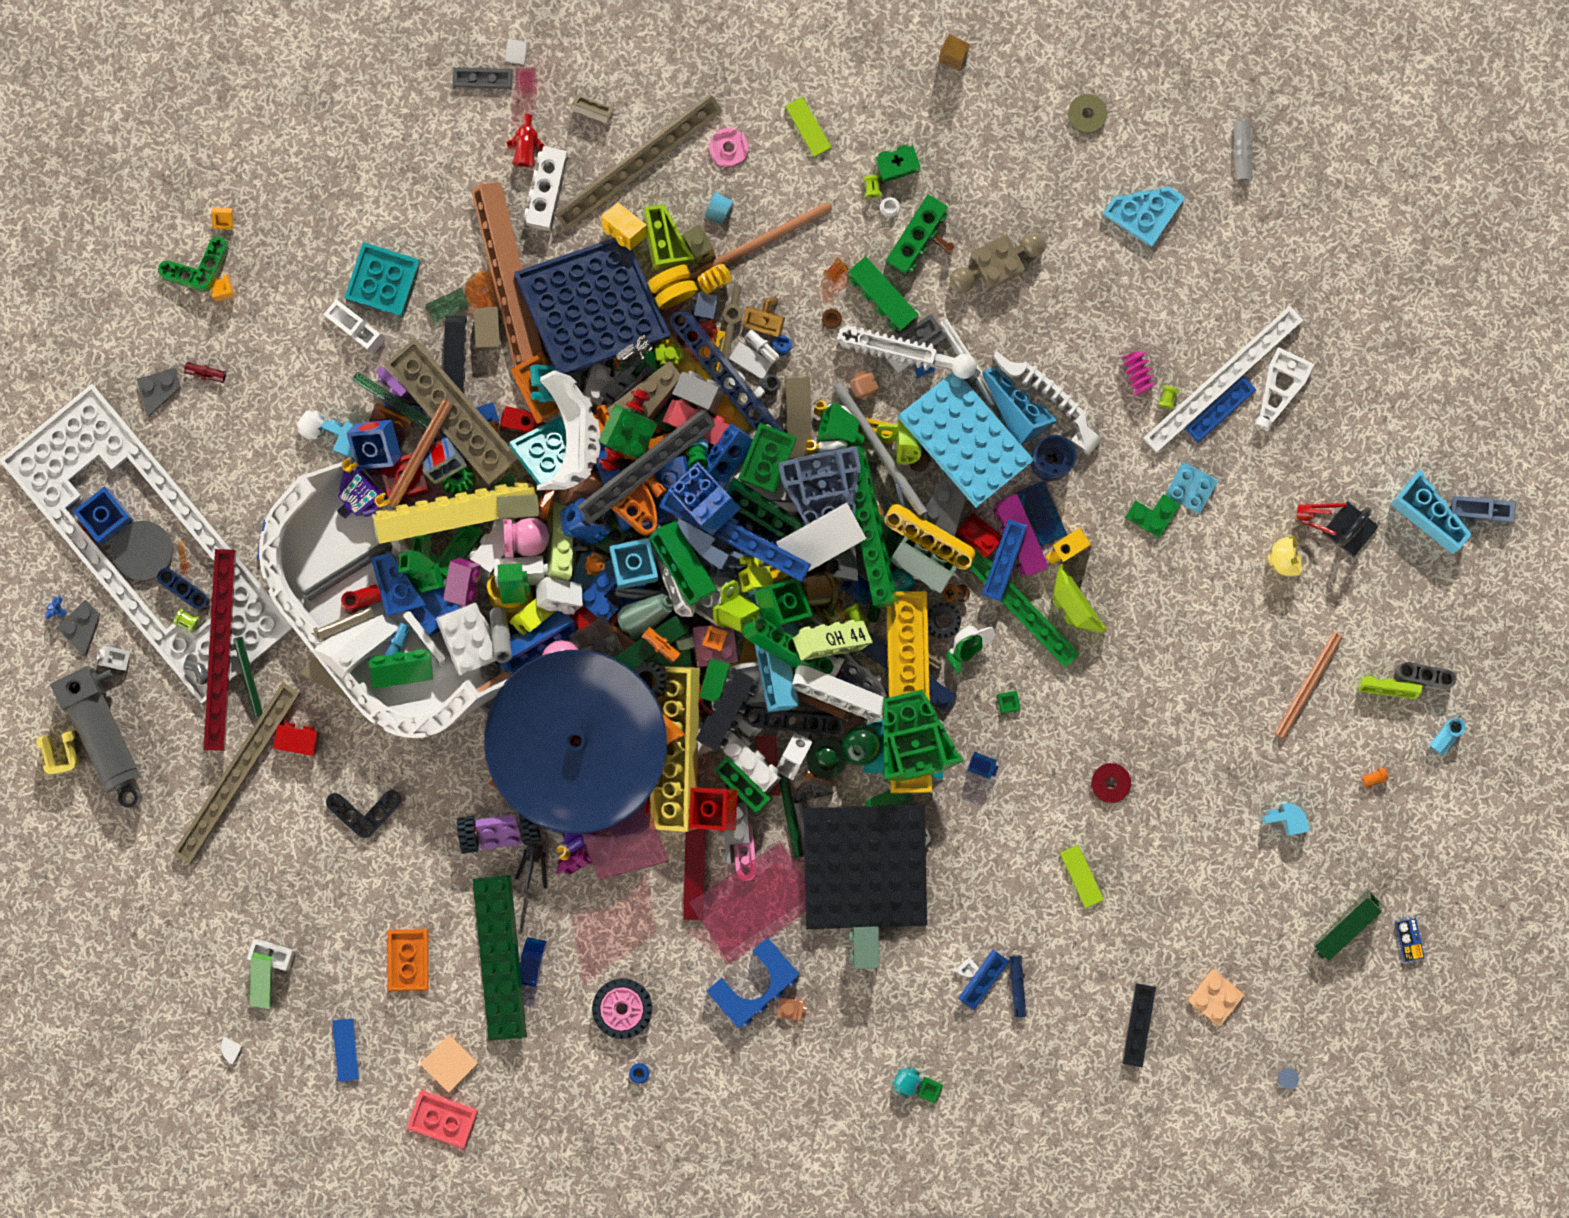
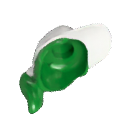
M967 626L957 633L954 639V647L946 655L948 662L955 669L957 675L960 674L962 669L961 662L970 660L976 652L981 651L983 646L989 644L994 639L995 632L992 627L977 630L974 626Z

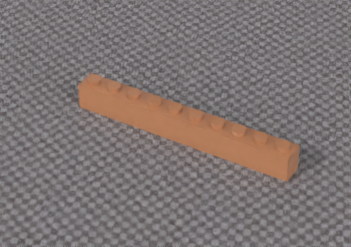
M501 182L484 183L472 189L471 193L515 367L542 353V343L539 339L538 329L514 277V272L522 270L523 267L520 262L519 250L516 246L514 230L509 218V210L505 202V193Z

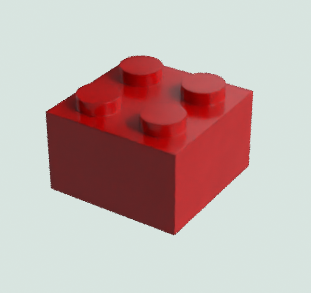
M691 787L689 828L722 831L736 830L738 790Z

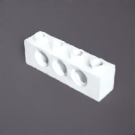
M543 146L542 152L539 151L537 157L539 168L538 171H534L532 180L535 182L533 190L530 189L528 201H531L529 209L526 208L524 213V220H526L527 226L551 231L568 158L567 151ZM547 166L555 167L552 173L544 172ZM543 185L550 186V190L545 193L541 192L540 188ZM538 204H545L546 208L544 211L539 212L536 210V206Z

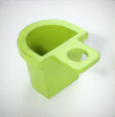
M899 419L898 425H878L876 435L880 441L895 442L897 464H912L920 459L922 445ZM886 429L891 430L893 432L890 436H884L881 434V432Z
M733 580L721 588V604L713 607L714 622L722 628H732L743 633V628L746 624L760 618V608L747 598L746 593L743 592L738 595V582ZM733 587L731 595L726 597L727 590Z

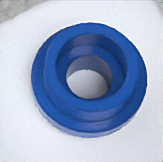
M642 1063L634 1064L629 1071L630 1079L637 1084L646 1082L650 1074L648 1067ZM638 1069L643 1071L642 1077L636 1076L635 1073Z

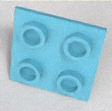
M1182 462L1165 495L1200 514L1218 479Z

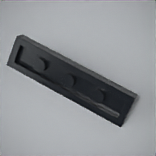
M1135 983L1122 1064L1143 1068L1156 992L1155 986Z

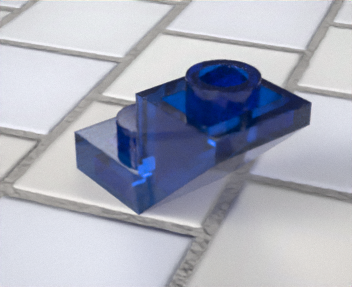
M530 937L526 938L520 960L523 985L537 986L547 941Z

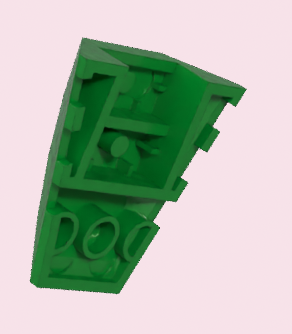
M923 690L883 699L884 780H911L943 772L964 761L961 755L958 754L953 741L947 735L942 722L936 716V712Z

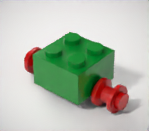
M639 388L636 391H631L634 397L631 402H626L625 404L630 407V410L615 404L598 440L608 446L604 449L607 452L605 459H600L599 462L602 463L601 467L610 472L613 469H618L616 462L618 458L624 457L619 452L636 459L640 458L644 454L657 427V423L638 414V411L641 413L645 412L642 406L645 401H650V398L647 397L649 393Z

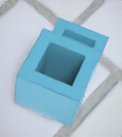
M333 419L330 422L324 420L321 427L339 436L333 450L336 453L353 459L346 434L353 425L346 421L342 428V424Z
M1280 804L1281 812L1278 809L1266 811L1267 815L1262 816L1264 824L1283 820L1287 836L1310 831L1305 813L1294 804Z

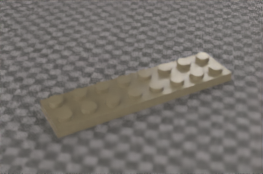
M416 338L411 340L385 363L388 369L431 418L434 417L443 400L452 404V408L440 429L489 485L519 460L508 444Z

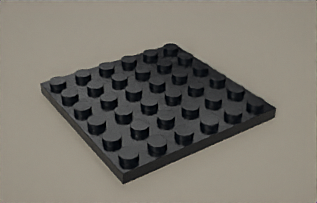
M925 804L803 808L806 930L875 926H927Z

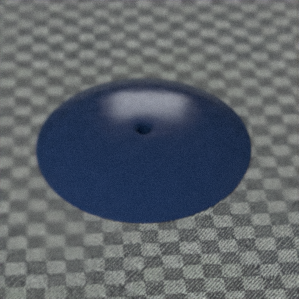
M569 649L537 657L523 665L506 680L495 696L488 712L484 732V750L493 782L504 799L519 814L539 826L557 832L588 833L606 829L623 821L633 814L651 795L664 767L667 751V733L663 713L656 697L635 671L608 655L589 650ZM574 735L581 738L580 746H575L572 743Z

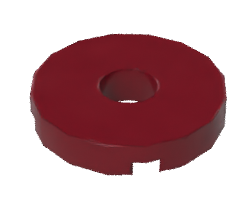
M1107 763L1094 771L1091 778V788L1099 800L1106 803H1116L1128 795L1131 789V778L1123 766L1116 763ZM1113 777L1116 780L1117 785L1114 789H1109L1106 786L1107 778Z

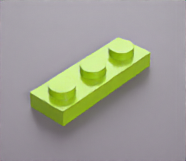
M1365 676L1358 682L1357 691L1417 699L1422 693V685H1416L1415 682L1411 681L1402 683L1396 682L1394 679L1381 680L1376 679L1374 676Z

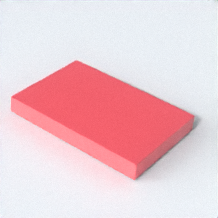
M420 1090L407 1129L465 1149L478 1110Z

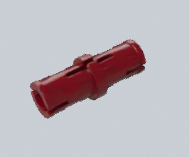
M187 361L184 367V374L200 377L204 381L208 379L223 384L226 377V371L210 368L206 364L202 366Z

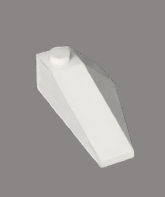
M385 613L329 636L314 649V652L343 679L396 633L399 625L390 616H386Z

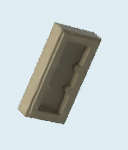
M577 95L571 104L570 110L583 114L588 118L607 123L613 114L614 108Z

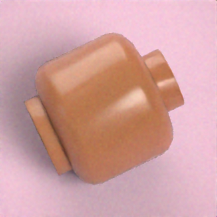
M865 370L855 373V378L850 380V386L855 398H860L863 401L876 396L875 392L879 388L874 374L866 373Z

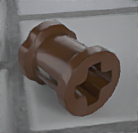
M947 584L944 588L943 596L948 602L955 600L966 602L970 597V590L965 584L959 586Z

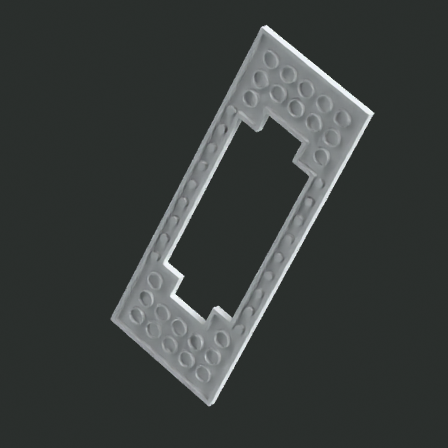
M91 384L3 456L0 462L200 703L204 704L207 698V683L204 685L198 684L194 672L183 669L187 659L204 664L208 671L211 618L192 634L188 632V629L180 625L172 624L166 629L67 510L68 507L82 497L70 480L99 456H101L111 470L116 469L126 459H129L213 560L215 549L231 550V548L98 389ZM237 556L229 682L242 672L233 641L234 638L243 637L249 662L252 664L293 629L276 607L271 596Z

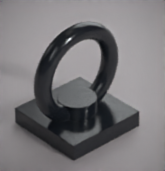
M1347 501V506L1342 507L1326 527L1336 532V535L1333 536L1326 532L1322 533L1349 555L1355 557L1379 526L1369 518L1372 513L1370 507H1365L1360 511Z

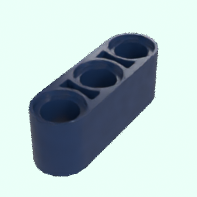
M163 568L158 572V582L191 607L203 611L210 606V597L175 571ZM167 573H171V581L165 583L164 575ZM187 584L188 591L182 595L180 587ZM199 596L204 597V603L201 606L196 605V599Z

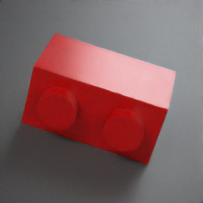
M284 722L283 726L277 725L273 749L310 756L316 755L320 733L315 732V727L303 726V729L295 728L296 724Z

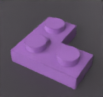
M382 366L378 368L376 373L380 376L377 379L385 386L389 385L390 388L388 390L400 400L402 398L406 400L411 398L412 395L385 368Z

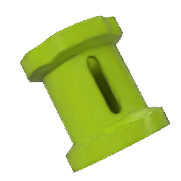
M880 175L863 177L866 185L865 198L882 196L879 186Z
M1163 385V393L1157 405L1174 410L1175 398L1180 390L1172 386Z
M860 603L844 610V613L848 614L850 620H855V622L864 621V623L869 621L860 609Z
M180 609L174 618L173 624L188 629V632L192 634L198 627L200 617H193L185 613V610Z

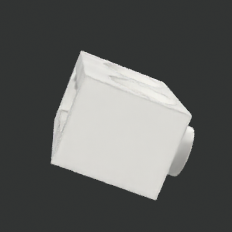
M253 939L247 959L251 960L253 953L273 957L274 968L288 971L291 968L296 951L260 939Z

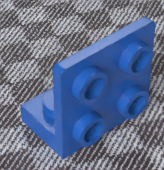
M442 588L424 592L420 596L426 606L409 610L430 638L440 631L436 621L437 617L460 609L457 604L454 605L452 602L443 600L445 592Z

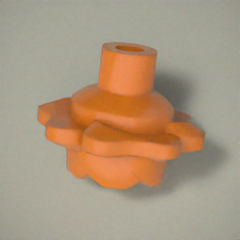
M593 552L591 556L587 557L584 568L587 570L588 575L593 574L597 576L598 572L604 570L605 560L602 559V554Z

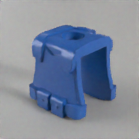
M580 498L575 503H571L561 510L562 531L565 536L575 537L584 545L595 544L610 533V526L586 522L577 507L585 501L584 498Z

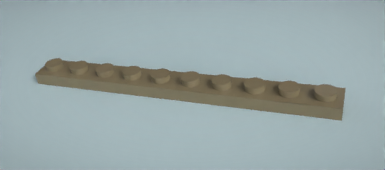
M709 94L556 211L554 215L564 229L567 231L720 114L722 109L714 97Z
M282 682L178 843L173 854L189 864L192 863L274 736L277 725H281L301 693Z

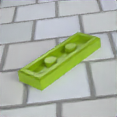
M803 97L785 106L814 158L831 149V145Z
M1079 844L1060 852L1084 907L1087 908L1103 901V896Z

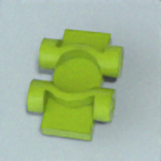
M665 344L657 345L658 348L654 349L655 360L659 361L660 366H664L667 361H670L673 365H678V360L684 359L683 348H677L676 344H670L668 348L665 347Z

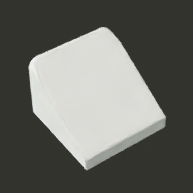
M508 39L505 62L525 65L528 50L527 42Z

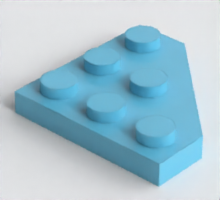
M1169 186L1125 196L1113 197L1102 215L1152 247L1185 197Z

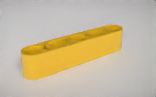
M894 504L889 508L885 516V523L889 528L959 569L965 570L971 566L975 557V551L971 546L899 504ZM891 514L897 515L899 519L893 518ZM909 524L916 526L917 529H912L909 527ZM926 535H931L934 539H929ZM943 545H948L951 549H946ZM961 555L967 556L968 559H963Z

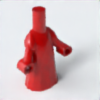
M531 114L524 115V125L516 130L515 136L506 143L508 148L513 149L517 141L514 158L511 163L517 167H535L534 142L537 144L538 151H543V148L539 147L545 146L539 140L536 130L531 127Z

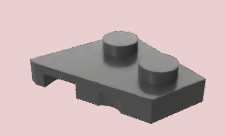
M176 368L137 379L147 416H151L159 406L163 405L170 396L181 388Z
M84 600L57 629L85 655L87 654V649L93 637L100 613L87 600Z

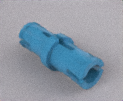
M400 622L395 635L389 640L390 644L384 656L393 655L396 652H400L401 648H404V642L412 629L411 627Z

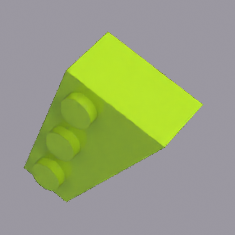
M665 205L644 207L642 217L647 227V242L653 270L692 264L695 258L686 246L684 238L681 237Z

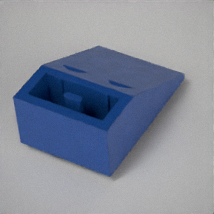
M699 462L668 489L711 536L741 509Z

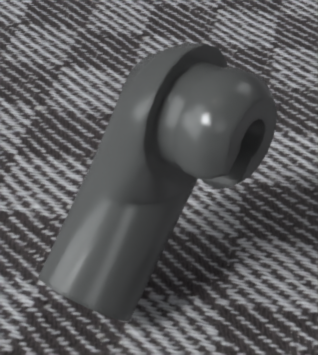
M186 659L183 669L193 671L198 684H206L208 671L205 665Z

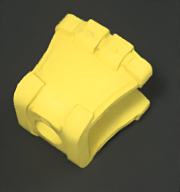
M75 730L66 731L62 734L69 761L67 764L55 766L49 735L36 739L37 747L42 750L45 761L43 768L47 774L69 771L80 764V755L76 753L74 742L77 737Z

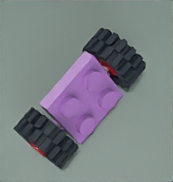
M516 814L475 820L474 816L457 818V834L461 853L478 852V838L482 850L522 844V840L524 845L541 843L539 825L526 819L521 814H519L520 823L517 821Z

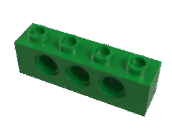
M927 194L887 257L885 264L904 276L908 272L912 273L917 265L915 262L918 255L922 257L928 248L925 244L929 239L933 240L938 232L936 229L939 222L943 224L949 215L946 212L948 206ZM925 216H931L933 217L934 222L931 224H927L924 222L923 218ZM920 232L924 238L922 240H915L913 234ZM904 249H911L913 255L906 257L902 251Z

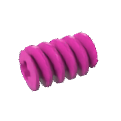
M1135 352L1121 358L1128 359L1123 365L1130 367L1126 370V374H1133L1128 380L1135 382L1131 385V389H1138L1133 393L1134 396L1147 393L1156 385V382L1149 381L1154 375H1147L1151 367L1144 366L1149 360H1142L1146 352Z

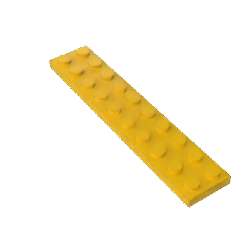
M927 591L896 592L899 604L886 607L888 698L923 690L930 702ZM932 775L906 781H890L891 793L932 792Z

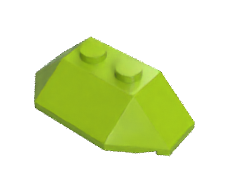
M1059 565L1052 593L1054 597L1052 602L1058 610H1063L1065 613L1063 618L1069 626L1073 625L1076 629L1101 634L1106 632L1107 628L1064 565Z

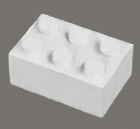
M476 603L436 618L458 675L496 661L493 644Z

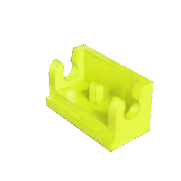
M536 598L518 612L509 623L522 635H525L527 633L526 630L530 633L555 613L556 610L547 611L545 608L537 607Z

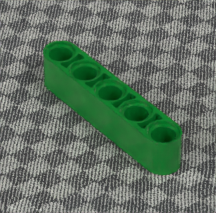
M758 618L746 624L743 628V634L746 639L795 669L797 666L803 665L828 675L833 671V663L826 656L801 660L793 641V636L763 618Z

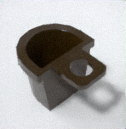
M816 567L814 568L816 574L812 576L810 571H808L801 585L809 607L832 608L838 599L837 584L828 569L821 572Z

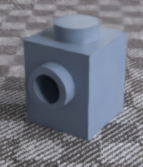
M698 292L697 301H693L691 313H694V318L698 319L697 322L702 324L714 322L718 296Z

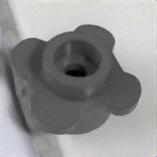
M768 371L766 376L758 380L759 386L764 388L767 395H771L781 385L778 377L772 371Z

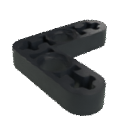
M395 790L387 791L365 816L338 793H332L327 797L326 806L359 837L369 838L399 807L402 797ZM396 794L397 803H391L388 806L391 810L388 812L380 803L383 801L386 804L389 801L388 795L393 796ZM339 797V804L344 806L346 803L348 807L344 808L341 814H339L338 811L341 809L338 806H331V798L336 799ZM378 808L384 811V817L381 820H376L373 816L374 811ZM348 810H353L356 813V818L351 822L345 819V813ZM360 817L363 819L360 821L362 825L366 826L368 824L370 826L368 834H361L362 828L356 825L355 828L352 826L358 822Z

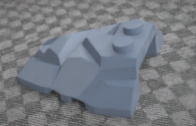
M857 446L793 458L778 463L781 482L806 525L845 503L849 505L855 517L858 473H860L861 468Z

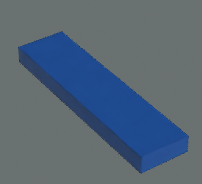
M1242 376L1184 429L1199 443L1256 391L1255 387Z
M1008 519L982 595L1002 601L1028 527L1027 525Z

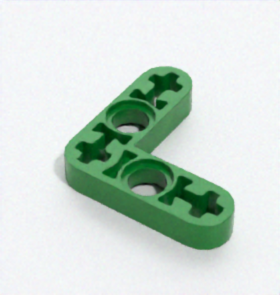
M214 237L210 240L198 269L166 260L159 264L158 273L166 281L201 292L209 291L213 287L228 253V244L224 238ZM221 243L223 247L216 250L215 245L219 246ZM215 260L216 265L213 268H207L206 264L208 261ZM170 267V269L176 274L174 275V273L169 271L165 273L164 269H168ZM184 272H190L191 274L187 280H181V275ZM206 279L207 283H202L201 285L200 280L204 281Z

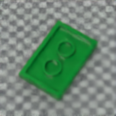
M759 423L738 480L776 494L781 481L778 463L789 460L797 437Z

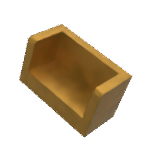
M949 34L940 50L938 62L960 71L968 55L970 43Z

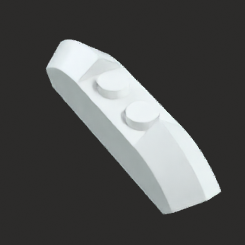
M650 540L651 548L668 595L673 601L675 613L681 617H693L696 604L689 606Z

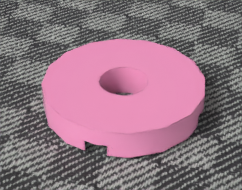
M724 128L717 131L709 144L712 159L718 165L726 168L740 165L748 154V142L745 135L733 128ZM726 143H732L735 149L727 153L724 151L723 146Z

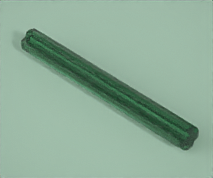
M360 372L354 375L353 382L412 419L424 429H427L431 422L430 418Z

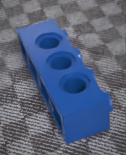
M732 423L724 430L721 438L712 447L711 452L707 456L709 466L706 471L722 488H724L746 457L753 438L748 433Z

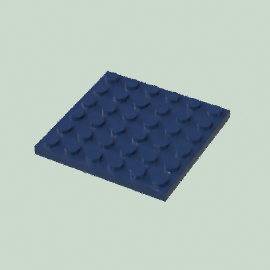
M615 238L514 272V277L555 371L568 375L665 341L671 337L633 250L621 246Z

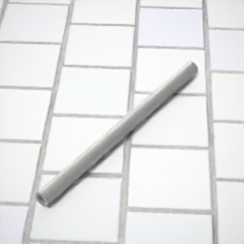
M842 382L836 384L833 387L850 413L859 420L860 429L895 482L900 485L901 491L919 517L924 516L928 511Z

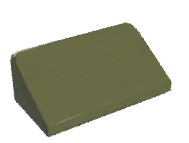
M537 494L497 497L498 518L539 516Z

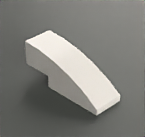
M337 299L324 313L329 320L373 355L386 340L379 332Z

